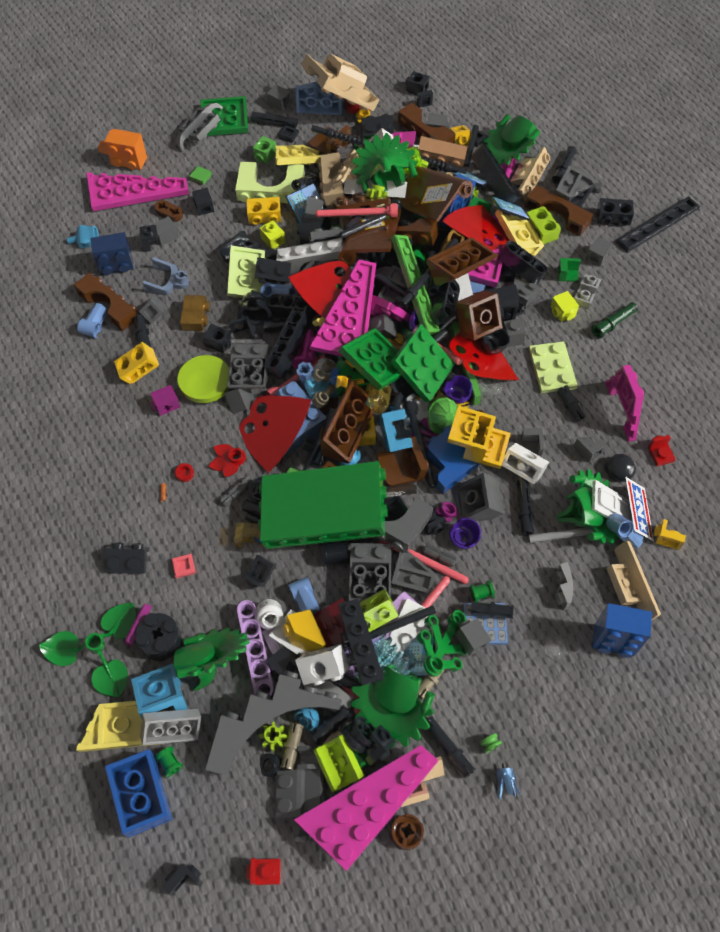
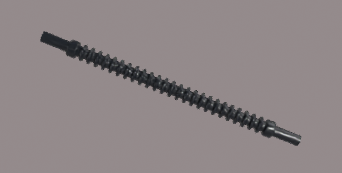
M312 125V132L325 135L329 139H339V142L343 140V143L347 141V144L352 143V145L356 144L357 147L358 145L361 148L365 147V138L360 139V136L356 138V135L352 137L351 134H343L342 131L339 133L338 130L334 131L332 128L326 129ZM417 153L414 155L427 161V167H435L436 170L439 168L440 171L444 170L446 173L460 172L466 174L467 172L466 169L452 166L449 162L435 161V158L431 160V157L428 159L427 156H418Z

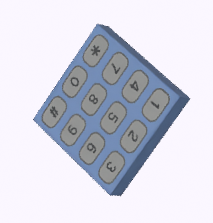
M463 603V613L466 616V620L469 619L471 622L478 618L491 638L488 645L508 644L506 618L471 615L472 603Z

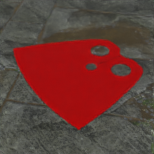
M483 205L458 209L442 220L454 230L467 238H474L490 250H496L499 248V245H505L509 241L503 229ZM494 234L501 235L504 238V240H498L494 236ZM483 239H489L493 245H487Z
M333 261L289 276V279L302 298L319 315L326 319L352 272L345 262ZM336 267L344 268L345 275L342 277L337 276L334 273V269ZM336 284H340L342 288L337 289Z
M459 332L449 344L450 349L463 361V366L469 373L491 379L519 380L502 352L499 354L487 352L481 346V338L472 340L462 337ZM456 346H462L466 350V353H459L456 350ZM476 353L479 358L474 357L473 354ZM469 363H476L479 367V370L475 371L471 369Z
M261 396L254 400L250 407L249 416L241 422L239 430L245 446L268 473L282 459L295 440L307 415L311 399L293 396ZM265 403L267 405L266 411L261 414L258 413L256 410L258 404ZM265 420L268 421L267 426H263ZM248 423H253L255 425L254 431L250 434L246 433L245 426Z

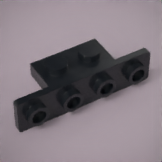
M359 599L339 603L338 608L344 624L343 633L340 636L343 646H347L349 653H346L349 666H353L355 673L358 672L362 685L382 681L383 674Z

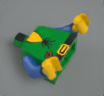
M338 356L339 361L335 368L332 369L329 382L335 385L338 396H343L351 380L366 393H369L373 385L345 357Z

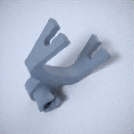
M155 257L152 258V263H154L153 269L171 271V276L163 287L143 281L144 292L168 295L172 292L173 288L185 289L188 287L189 280L185 271H178L175 264Z

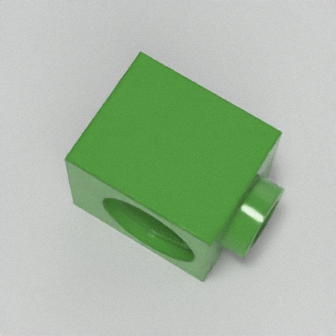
M262 136L253 147L254 159L268 164L275 155L276 141Z

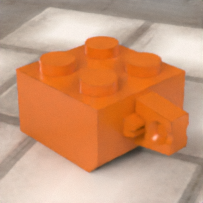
M112 129L109 131L106 139L100 141L97 146L99 152L109 156L111 165L115 167L121 166L131 170H141L147 159L140 133Z

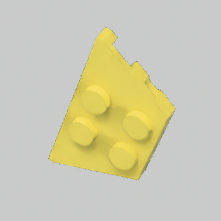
M305 145L275 147L276 165H311V163L321 162L319 151Z
M499 209L494 213L510 241H514L534 257L544 247L530 220L527 221L511 214H503Z
M136 701L99 704L94 713L93 720L89 722L86 728L87 732L81 744L78 743L77 751L87 752L151 746L142 745L140 739L142 719L138 713Z

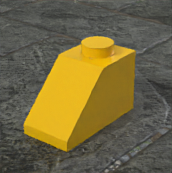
M311 610L287 615L283 624V633L285 637H288L292 645L307 652L326 647V642Z

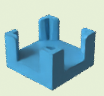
M405 409L378 414L386 451L393 452L413 447L411 438L395 439V436H397L396 429L392 425V421L406 418Z
M174 664L131 679L141 719L143 713L157 712L170 706H174L175 710H188L180 688L182 684L177 676Z

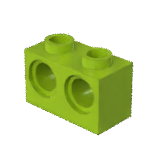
M544 206L526 213L543 244L559 238L560 225L556 223L551 213Z
M385 589L360 602L369 632L398 617L395 605Z

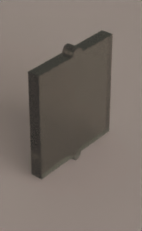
M413 482L395 486L383 484L386 487L387 497L417 494V485H414Z

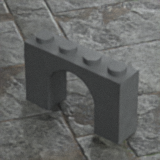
M415 498L403 517L395 521H385V536H378L377 538L391 543L398 551L403 550L408 553L432 517L434 507Z

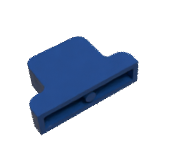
M446 426L438 437L433 436L427 443L429 445L427 450L429 461L440 471L435 478L437 479L436 488L442 494L481 465L480 463L463 458L465 447L447 442L452 426Z

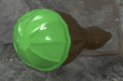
M437 390L434 398L428 404V425L436 434H441L446 426H452L458 408L455 402L445 396L441 390Z

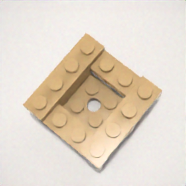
M331 53L326 58L324 64L315 61L310 55L306 54L301 66L308 75L318 76L319 80L317 83L322 87V91L328 94L332 92L334 96L341 100L345 98L352 105L359 104V107L363 110H375L379 99L365 86L367 76L356 65Z

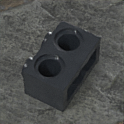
M600 198L597 207L598 224L631 225L634 216L633 200Z

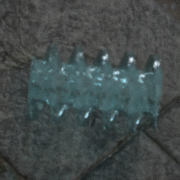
M387 633L383 634L373 643L377 658L382 659L380 667L393 664L395 665V671L407 676L414 669L415 665L413 663L408 664L409 658L407 656L402 658L404 652L402 650L396 651L398 645L396 643L391 644L393 639L391 637L385 638Z

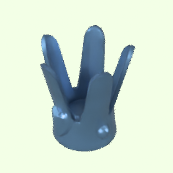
M502 763V769L495 771L496 778L498 779L497 797L501 800L504 783L509 794L513 793L514 797H516L515 785L518 793L521 795L515 782L513 769L505 768L504 763Z

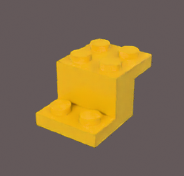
M458 406L447 442L465 447L464 459L501 469L511 433L493 428L496 416Z

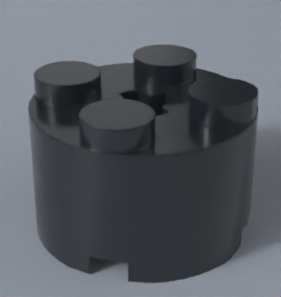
M304 213L302 223L297 227V234L300 235V245L310 243L309 235L313 230H329L331 228L329 217H317L315 214Z
M150 613L145 616L136 629V642L145 656L151 660L164 661L173 657L175 651L182 645L181 631L175 620L169 615Z

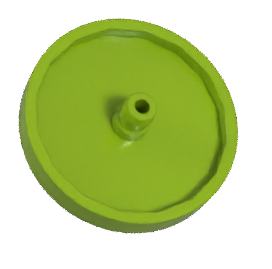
M202 355L194 357L187 361L178 373L180 391L187 399L193 402L210 403L216 401L229 390V367L222 359L215 356Z

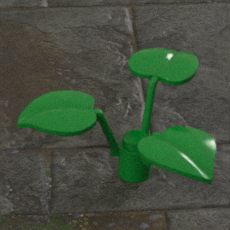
M132 602L123 603L108 610L101 620V627L108 631V633L89 634L85 642L82 643L83 645L77 648L79 645L77 636L70 631L54 634L48 640L41 643L39 648L45 658L57 666H68L76 661V652H80L87 647L91 653L99 655L104 665L97 667L92 674L91 679L94 688L101 694L118 698L126 689L128 671L120 660L115 659L107 664L102 654L105 647L103 639L110 637L112 634L118 639L126 638L136 618L135 605Z

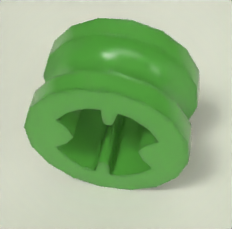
M497 733L490 735L479 743L485 747V754L502 745V742L497 740Z

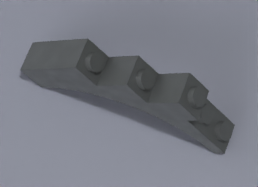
M285 670V674L280 673L273 699L269 698V693L256 691V694L251 693L244 719L240 718L241 714L232 711L221 715L205 770L227 776L234 758L244 742L270 719L285 712L306 707H325L340 710L342 700L338 698V694L325 691V694L316 692L317 688L308 685L300 688L301 678H297L298 673Z

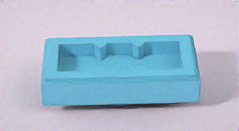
M306 380L304 383L310 399L317 392H323L331 385L329 382H317L315 380ZM337 390L329 398H339Z

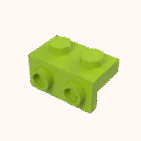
M344 734L314 749V754L332 792L364 777L351 747L346 742Z

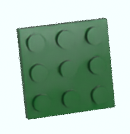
M246 96L200 100L201 108L210 103H217L223 107L221 110L217 108L212 110V113L217 114L221 120L217 123L215 129L210 130L207 136L249 133Z
M422 324L414 328L391 361L392 365L425 403L432 400L454 366L453 361Z
M376 328L347 343L339 350L345 359L378 391L402 377L391 363L399 350Z

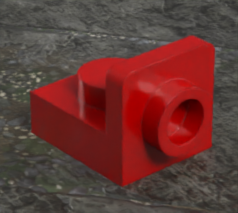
M659 435L652 438L648 446L656 467L674 463L676 460L668 444L671 439L669 435Z
M251 858V863L246 866V879L250 880L252 886L281 885V859Z

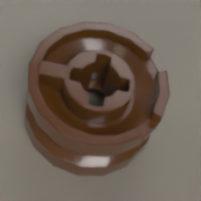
M405 814L395 819L391 830L392 840L395 845L402 850H412L420 845L424 835V828L419 819L412 814ZM405 828H409L412 831V834L408 837H405L403 833Z

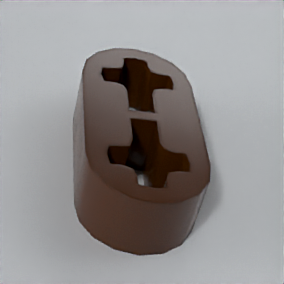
M165 200L155 203L154 207L158 215L164 218L169 216L173 222L182 220L183 212L180 207Z

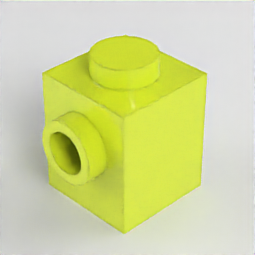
M274 220L259 228L261 239L269 248L275 249L286 243L284 231Z
M566 291L554 296L550 307L553 315L562 322L575 318L579 305L571 294Z

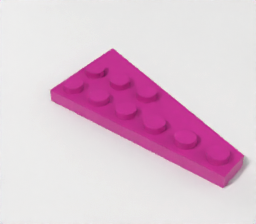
M420 745L294 819V821L347 872L439 760Z

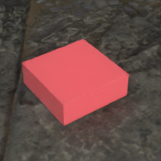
M192 554L172 558L176 579L196 574Z

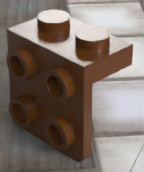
M346 125L338 132L342 131L343 134L347 133V135H350L351 127ZM318 134L309 141V146L318 150L323 155L340 153L349 145L347 141L343 143V140L339 142V139H329L322 134Z
M410 437L413 447L393 452H379L377 454V461H379L381 468H385V482L387 486L392 487L423 481L429 469V464L424 459L422 446L417 442L416 437Z

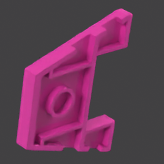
M625 365L615 372V375L609 378L610 380H606L605 384L610 395L618 394L627 417L623 429L628 442L636 441L644 392L639 387L637 375L633 372L631 365Z

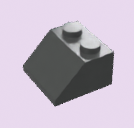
M483 472L454 487L458 520L461 518H471L474 521H485L504 514L497 478Z

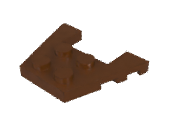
M362 192L354 193L348 197L340 196L332 201L334 209H357L367 206L374 208L380 204H385V206L391 204L390 197L387 195L370 199V197L362 195Z

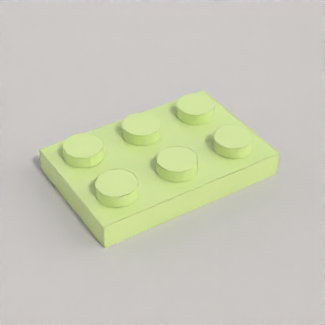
M237 246L230 247L227 296L243 298L251 290L261 293L260 290L263 283L257 282L258 279H254L257 257L264 258V250Z
M564 342L529 346L531 360L541 393L555 392L561 387L565 389V385H568L570 390L577 389L578 385Z

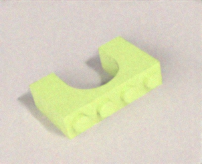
M240 162L235 189L237 201L247 202V199L280 197V203H288L285 196L297 191L292 188L291 183L293 180L305 175L304 165L288 164L285 180L277 186L267 187L256 182L258 175L256 162Z

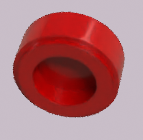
M182 463L175 468L176 479L180 482H188L194 477V469L188 463Z

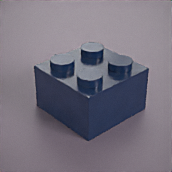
M125 232L91 238L92 255L100 275L134 270L132 253Z

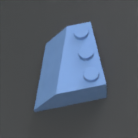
M317 82L295 86L297 113L342 115L344 98L341 100L334 96L332 92L328 94L322 91V87Z
M295 381L282 387L275 394L276 396L310 399ZM312 400L299 433L283 457L302 446L306 437L314 438L322 423L326 421V416L319 408L313 405Z

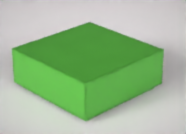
M197 166L189 177L190 180L204 185L212 173L210 170Z

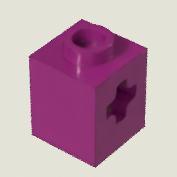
M171 385L150 393L152 409L154 412L158 411L160 416L181 408Z

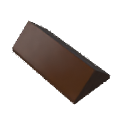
M471 237L428 258L426 262L436 286L453 281L494 260L498 254Z
M353 380L349 382L321 439L323 456L347 464L351 462L377 406L376 401L372 409L366 405L369 395Z

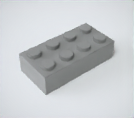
M188 709L143 713L140 732L142 745L198 740L201 722L199 710Z

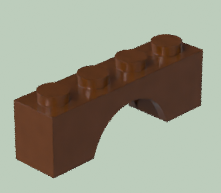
M412 102L398 111L399 125L409 131H416L418 138L421 139V136L455 144V133L445 126L430 127L422 122V109Z
M538 185L526 196L525 208L534 210L544 206L547 211L560 214L566 221V230L578 236H581L591 224L592 213Z
M420 218L413 224L397 226L395 235L408 236V238L413 240V245L433 246L439 232L436 221Z
M89 272L73 284L77 294L87 303L95 301L109 303L110 308L107 313L110 321L121 331H124L134 323V316L137 318L136 308L132 304H128L120 294H115L109 285H104L98 276L94 277Z

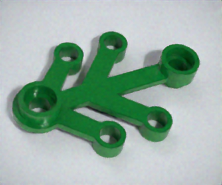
M460 610L449 614L447 619L448 626L443 636H441L438 626V618L435 615L425 618V626L431 629L436 647L435 652L431 645L430 632L424 629L417 633V640L420 644H423L426 658L423 661L424 669L432 677L439 676L445 669H450L452 672L462 669L463 664L458 657H454L451 660L442 659L444 654H457L460 657L467 655L466 651L462 650L463 646L461 643L449 645L456 629L459 628L461 623L466 621L465 614Z

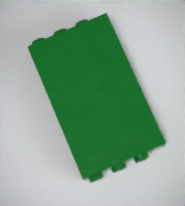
M379 461L262 476V484H259L261 494L259 511L261 519L258 520V527L261 531V543L266 549L385 536V517L388 516L387 505L384 504V498H387L386 487L383 486V480H386L385 468H381Z

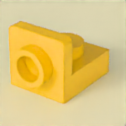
M465 125L449 128L455 133V144L468 146L470 130Z
M663 519L661 524H657L653 535L657 536L656 544L680 550L685 543L686 535L674 530H666L668 520Z

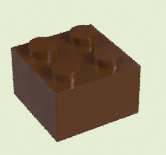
M483 290L455 302L462 337L476 340L503 328L498 293Z

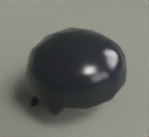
M496 330L481 337L482 348L491 354L503 352L510 343V337L505 330L501 332Z
M623 453L613 455L606 461L604 466L609 478L617 482H626V477L631 479L636 473L634 461Z

